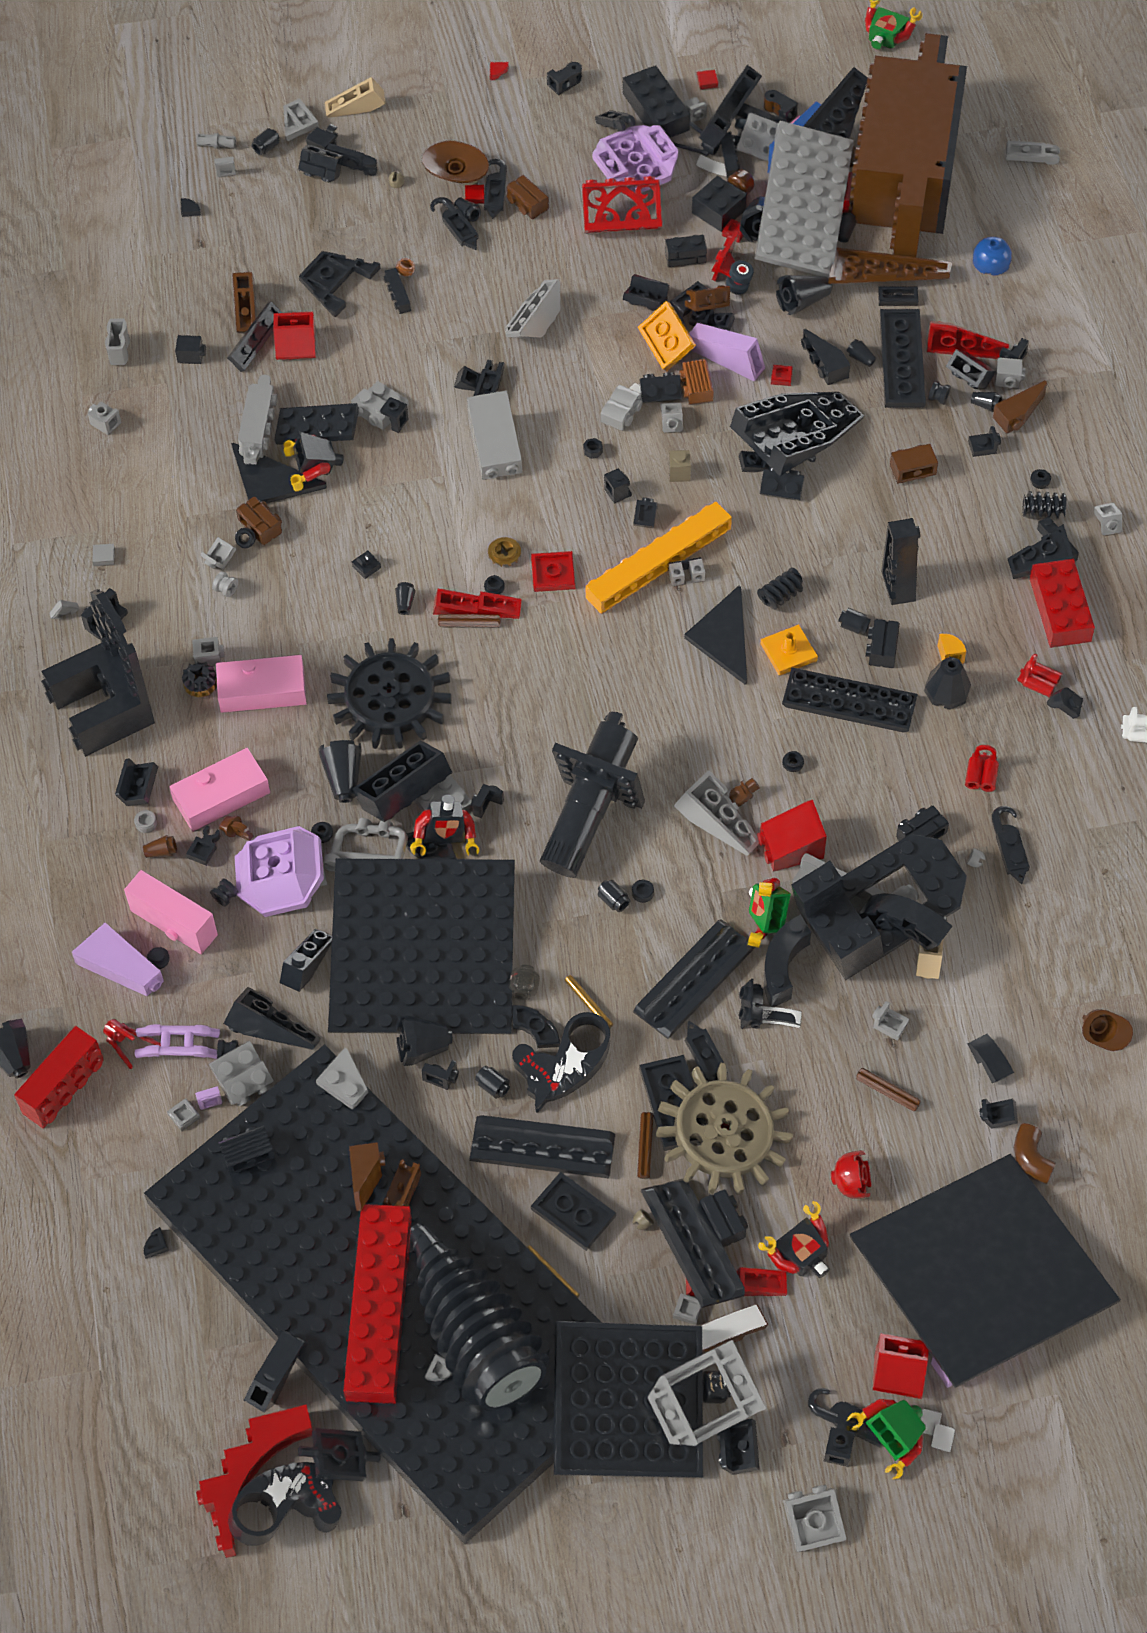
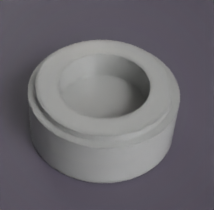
M143 810L136 814L134 823L138 831L149 833L156 828L157 819L153 812Z

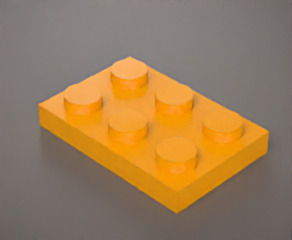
M667 301L638 326V329L665 371H669L696 346L674 308Z

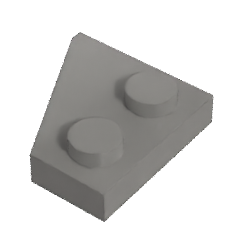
M300 98L283 106L287 142L319 127L317 119Z

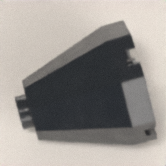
M762 196L753 199L743 212L739 230L749 242H753V240L758 241L765 197Z
M953 657L946 658L930 672L924 692L932 705L939 706L940 704L945 709L950 710L966 703L971 683L960 660Z
M399 1016L396 1032H401L400 1036L396 1037L399 1060L403 1062V1066H412L448 1050L449 1044L453 1042L452 1032L448 1030L446 1025L412 1016Z
M15 1019L2 1023L3 1027L0 1028V1068L9 1077L14 1076L17 1079L28 1074L27 1070L31 1068L27 1029L22 1019Z

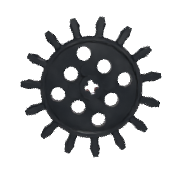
M389 638L387 653L376 655L369 642L364 643L365 654L368 658L360 663L346 654L343 657L344 664L352 670L350 674L344 676L332 672L330 675L331 683L345 686L344 692L327 694L328 704H346V709L335 713L333 719L336 725L350 718L354 720L356 724L349 730V738L351 740L356 739L365 729L373 733L371 739L374 749L378 748L382 735H395V743L398 749H401L404 743L402 733L412 729L422 740L427 739L426 730L421 725L426 718L441 725L443 724L444 715L432 708L434 703L451 704L452 695L451 693L435 692V686L450 683L449 672L431 676L429 672L439 664L436 654L421 663L415 659L419 653L418 643H413L407 655L395 653L396 644L394 638ZM386 668H394L392 671L385 670ZM404 679L409 680L407 683H401L400 681ZM372 681L379 682L378 684H370ZM419 691L425 692L423 695L416 694ZM358 694H363V695H364V696L361 697V698H356V697H355V696L358 695ZM403 705H409V706H410L409 708H406V709L401 708V706H403ZM373 706H378V707H380V708L377 709V710H371V709H370V708L373 707ZM389 718L395 719L393 722H386Z

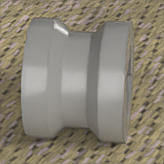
M220 572L215 577L212 588L216 592H223V595L226 597H231L238 587V579L228 577V574L225 572Z

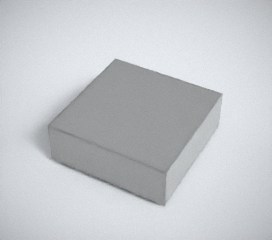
M234 157L214 159L217 177L236 175Z
M114 544L93 545L94 566L114 565Z
M186 1098L167 1111L168 1116L181 1131L200 1118L199 1113Z
M681 1293L673 1318L696 1325L702 1309L697 1298Z

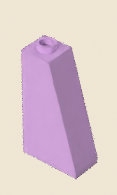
M697 323L689 332V335L696 344L691 351L752 381H755L765 369L757 338Z
M106 923L72 951L75 963L145 996L157 991L164 982L161 971Z

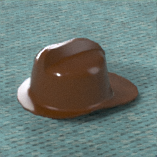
M1096 1009L1082 1017L1084 1020L1082 1034L1088 1042L1109 1051H1119L1127 1047L1132 1040L1133 1027L1122 1016L1108 1010Z

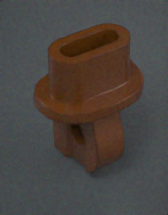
M753 778L747 782L741 781L740 786L730 791L729 799L732 803H736L740 807L754 797L753 793L760 789V786Z
M228 815L219 825V829L224 831L227 837H235L237 835L248 841H251L254 837L248 830V827L242 823L239 816L231 817Z

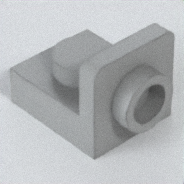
M697 97L682 102L690 113V122L706 118L707 104L705 102L700 103Z
M681 403L661 404L663 432H682L683 414Z
M1114 503L1094 506V514L1101 522L1102 535L1122 532V513Z

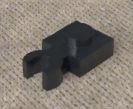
M205 826L203 837H195L186 853L187 858L207 866L217 849L215 842L220 839V831L217 829L215 834L208 835L210 827Z

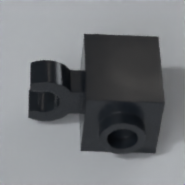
M330 124L326 131L316 127L312 133L307 135V145L326 150L330 143L337 145L336 138L338 133L335 132L337 126Z

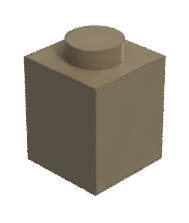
M690 450L669 451L670 482L690 481Z

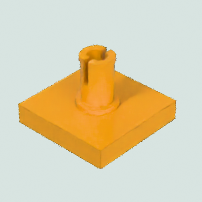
M799 624L761 639L760 644L779 676L790 672L792 667L801 668L818 660L816 652Z

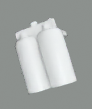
M1132 707L1130 715L1123 716V724H1121V729H1123L1122 736L1129 741L1147 743V715L1137 714V707Z

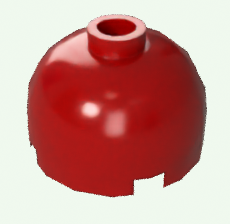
M862 1150L845 1153L837 1160L835 1170L831 1171L832 1184L837 1185L838 1190L844 1196L851 1199L868 1198L871 1194L866 1193L867 1187H871V1173L868 1160L863 1161L861 1156L866 1155Z

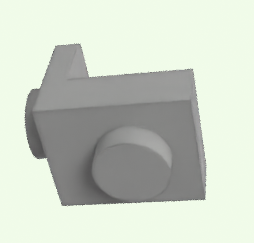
M217 537L208 553L202 552L200 556L206 559L204 563L215 569L217 566L224 570L235 553L236 548Z
M885 1001L883 1006H878L872 1018L875 1019L873 1028L898 1041L909 1024V1019L889 1008L890 1003Z

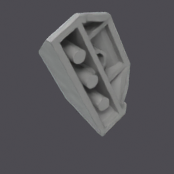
M558 279L544 280L540 284V288L536 289L523 302L505 327V335L508 338L529 339L541 338L545 335L546 330L555 321L556 316L560 312V281Z

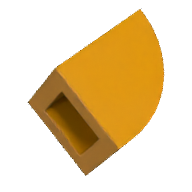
M939 634L937 646L941 660L953 657L959 659L964 664L966 648L963 642L951 634Z

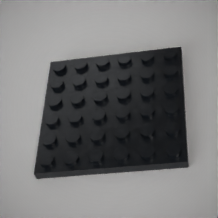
M555 1322L554 1475L703 1478V1441L695 1446L670 1444L648 1399L660 1376L702 1355V1326ZM700 1370L671 1385L692 1430L703 1426V1370Z

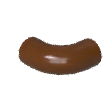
M1023 1123L1017 1131L1013 1147L1016 1161L1026 1174L1035 1180L1048 1184L1056 1162L1044 1158L1038 1152L1037 1147L1042 1136L1041 1130L1031 1124Z

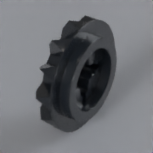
M197 661L196 664H189L187 669H183L182 682L191 691H206L216 681L214 667L208 665L207 662L200 663ZM200 672H202L203 677L199 676L198 679H196L194 674L198 675Z

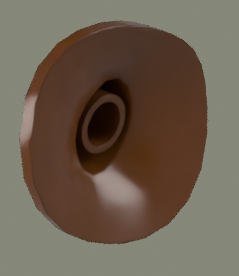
M449 140L436 143L427 148L422 155V164L429 173L451 182L471 183L485 177L489 171V163L485 154L480 149L459 141Z

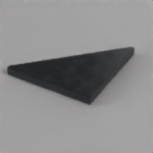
M231 443L248 500L256 497L260 502L271 503L327 489L325 481L314 478L309 482L304 481L302 490L294 491L293 485H291V477L296 474L302 476L303 474H300L299 470L264 455L263 458L258 459L256 464H245L244 456L239 453V445Z
M738 585L684 634V639L745 685L747 684L742 591L741 586Z

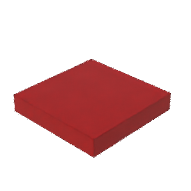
M573 551L531 554L534 592L575 589Z

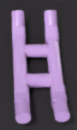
M160 1024L137 1028V1037L161 1035V1046L151 1045L135 1049V1057L164 1055L217 1059L216 1049L205 1046L193 1047L194 1035L218 1038L220 1029L210 1028L205 1025L169 1026ZM170 1035H184V1046H170Z

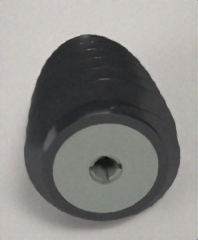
M422 1223L414 1225L410 1229V1237L418 1258L416 1266L421 1271L417 1282L418 1286L422 1289L420 1303L425 1307L424 1318L431 1325V1336L438 1342L437 1349L439 1354L445 1357L446 1368L451 1373H454L453 1381L455 1385L462 1388V1398L469 1404L480 1405L486 1411L503 1409L520 1401L541 1383L547 1371L546 1367L550 1360L549 1355L538 1353L542 1346L541 1337L530 1335L532 1324L528 1321H520L522 1310L517 1307H510L512 1303L511 1296L506 1293H499L500 1283L494 1280H487L488 1271L486 1269H472L474 1266L472 1258L460 1259L457 1257L459 1251L443 1244L444 1241L439 1240L427 1226Z

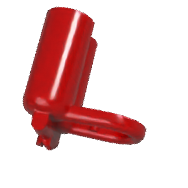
M1033 654L1025 667L1021 668V674L1017 681L1022 683L1024 687L1050 698L1062 677V673L1036 662L1038 655Z
M979 745L976 747L975 752L972 753L968 760L965 786L967 788H981L986 792L995 790L999 762L997 761V751L994 747ZM989 750L992 754L987 755L985 752L981 754L979 751Z

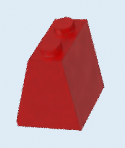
M813 800L806 801L761 823L760 832L757 833L760 846L764 845L766 850L764 851L766 863L771 864L773 872L801 865V859L805 853L819 860L824 859L827 836Z

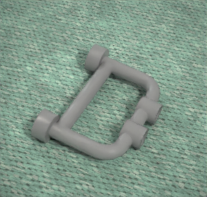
M360 818L358 824H347L337 831L330 854L324 856L323 866L328 871H335V858L403 859L408 836L402 828L392 826L393 823L390 820L386 822L380 820L379 825H371L372 822L369 819ZM351 832L357 833L360 836L378 834L383 838H387L390 835L399 837L395 855L341 852L340 849L344 836Z

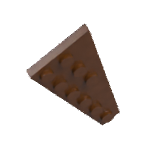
M836 247L834 264L831 266L828 284L950 279L952 262Z

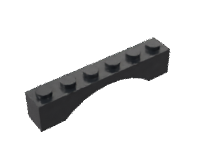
M748 64L746 65L700 134L699 139L713 149L718 145L732 125L731 123L761 79L762 75Z

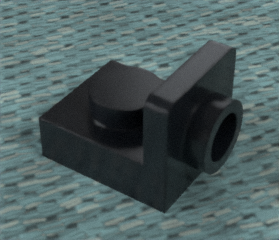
M1021 338L1019 343L1014 344L1011 350L1002 347L999 358L1020 359L1023 361L1027 355L1029 340Z
M389 397L380 409L381 414L390 417L391 430L399 433L409 420L407 404L392 397Z
M990 426L989 433L969 436L968 443L972 456L997 454L998 445H1001V437L999 433H996L995 426Z
M642 498V500H637L634 526L654 528L656 512L658 510V503L654 502V499Z
M454 1060L451 1061L447 1071L440 1065L425 1063L421 1070L423 1081L446 1090L449 1089L451 1083L454 1084L459 1076L457 1062Z

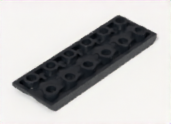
M792 667L782 704L790 709L904 733L910 729L918 694Z
M722 919L718 920L636 1005L633 1013L669 1039L755 947L748 945V939Z
M480 1115L476 1117L469 1161L609 1178L616 1134L606 1130Z
M679 1179L641 1189L645 1201L701 1308L744 1297V1285L689 1183Z

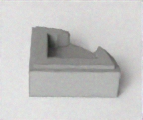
M59 600L49 614L51 619H61V616L68 613L74 614L79 610V606L75 602Z
M435 1355L425 1378L430 1381H441L449 1378L454 1373H451L446 1368L445 1358Z

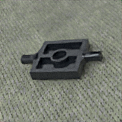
M315 1428L312 1432L313 1447L299 1446L298 1448L299 1457L313 1458L316 1478L363 1482L367 1477L366 1462L379 1463L381 1460L380 1452L366 1450L363 1444L362 1431Z

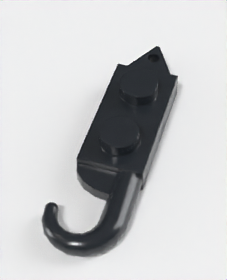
M491 159L488 161L489 166L496 164L500 167L498 173H492L486 179L484 210L489 213L492 219L500 211L504 210L507 166L501 159Z
M446 197L435 198L430 204L431 211L435 212L434 207L436 204H444L448 209L442 214L443 223L462 247L467 246L477 250L478 233L460 209H457L453 202Z
M1000 806L992 813L996 840L1007 875H1012L1020 884H1023L1026 872L1029 871L1030 866L1019 830L1013 825H1002L1000 814L1003 812L1012 814L1014 818L1017 817V813L1011 807Z
M688 1021L687 1037L684 1041L702 1071L705 1080L708 1082L717 1081L718 1068L724 1061L708 1031Z
M818 1388L810 1394L808 1405L811 1412L816 1416L834 1424V1426L842 1424L850 1427V1431L855 1432L856 1437L877 1447L883 1445L866 1424L868 1418L863 1420V1424L859 1429L852 1430L859 1422L856 1418H851L849 1421L847 1419L852 1413H862V1409L846 1401H841L833 1405L829 1411L820 1407L816 1403V1398L820 1394H830V1390Z

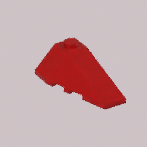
M930 321L927 352L953 355L955 350L958 349L965 350L974 357L998 359L1002 347L1009 349V344L958 325L941 321Z

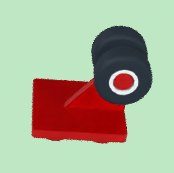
M735 231L732 237H727L724 243L725 248L723 250L720 249L715 260L717 261L712 268V272H714L712 280L716 281L720 273L728 276L726 286H730L731 293L740 295L747 292L754 269L746 261L739 260L735 262L732 252L739 232Z

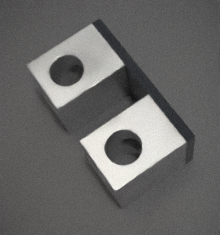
M702 558L669 562L668 572L672 586L684 584L685 575L683 570L688 569L692 583L705 581Z

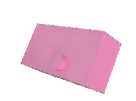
M302 655L216 663L217 692L221 713L307 705Z
M248 748L169 786L172 799L192 832L270 793L268 779Z
M140 870L124 889L131 912L164 931L171 940H178L202 955L217 937L218 933L211 912L144 871Z

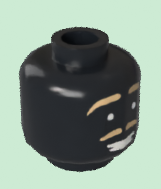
M704 1371L703 1402L714 1404L726 1402L727 1398H730L732 1395L720 1371Z

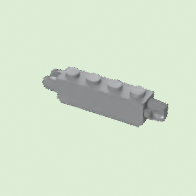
M266 374L259 376L258 384L248 386L238 436L239 453L244 456L245 464H256L259 458H263L264 450H268L269 438L267 435H271L272 425L270 420H274L273 406L277 404V394H274L273 385H270L271 377Z

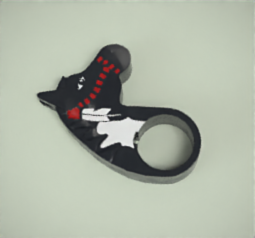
M583 1012L573 1016L565 1026L559 1050L555 1056L546 1053H535L533 1048L527 1044H519L514 1048L512 1053L513 1065L527 1080V1095L535 1100L536 1113L540 1112L547 1102L563 1098L586 1084L602 1067L607 1058L611 1040L609 1026L600 1015L592 1012ZM583 1025L596 1026L605 1035L603 1043L598 1048L588 1051V1053L577 1051V1048L570 1042L572 1032Z
M314 1462L291 1463L260 1474L242 1488L232 1505L228 1516V1526L232 1535L243 1544L250 1546L262 1545L273 1538L292 1509L297 1510L306 1517H311L319 1531L324 1533L332 1531L336 1528L342 1514L341 1507L332 1492L334 1480L316 1478ZM260 1501V1504L266 1508L267 1506L269 1507L268 1510L273 1517V1525L264 1531H252L242 1525L237 1515V1509L245 1503H258Z

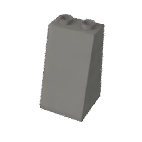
M507 390L467 397L468 423L482 480L522 473V459Z

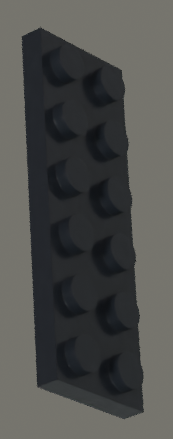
M880 309L885 408H925L926 397L920 309Z

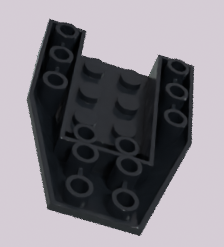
M840 392L782 393L736 407L730 428L781 476L831 446L864 418V415Z

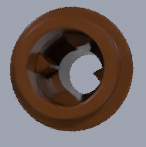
M165 835L143 845L145 857L173 856L174 853H177V844L174 836Z

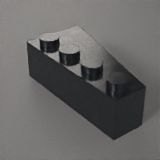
M913 518L888 522L881 573L891 605L916 601L918 539L921 537L920 528L915 526Z

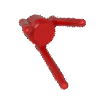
M111 1019L103 1029V1033L108 1036L106 1042L112 1045L128 1068L132 1069L133 1065L116 1041L121 1042L126 1037L134 1041V1036L137 1037L136 1030L124 1023L121 1024L116 1019ZM148 1036L139 1037L153 1045L161 1046L160 1042Z

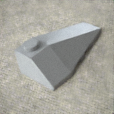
M708 770L674 804V807L690 822L748 856L759 845L758 837L749 823L741 818L737 811L739 807L729 799L727 795L728 790L725 785Z

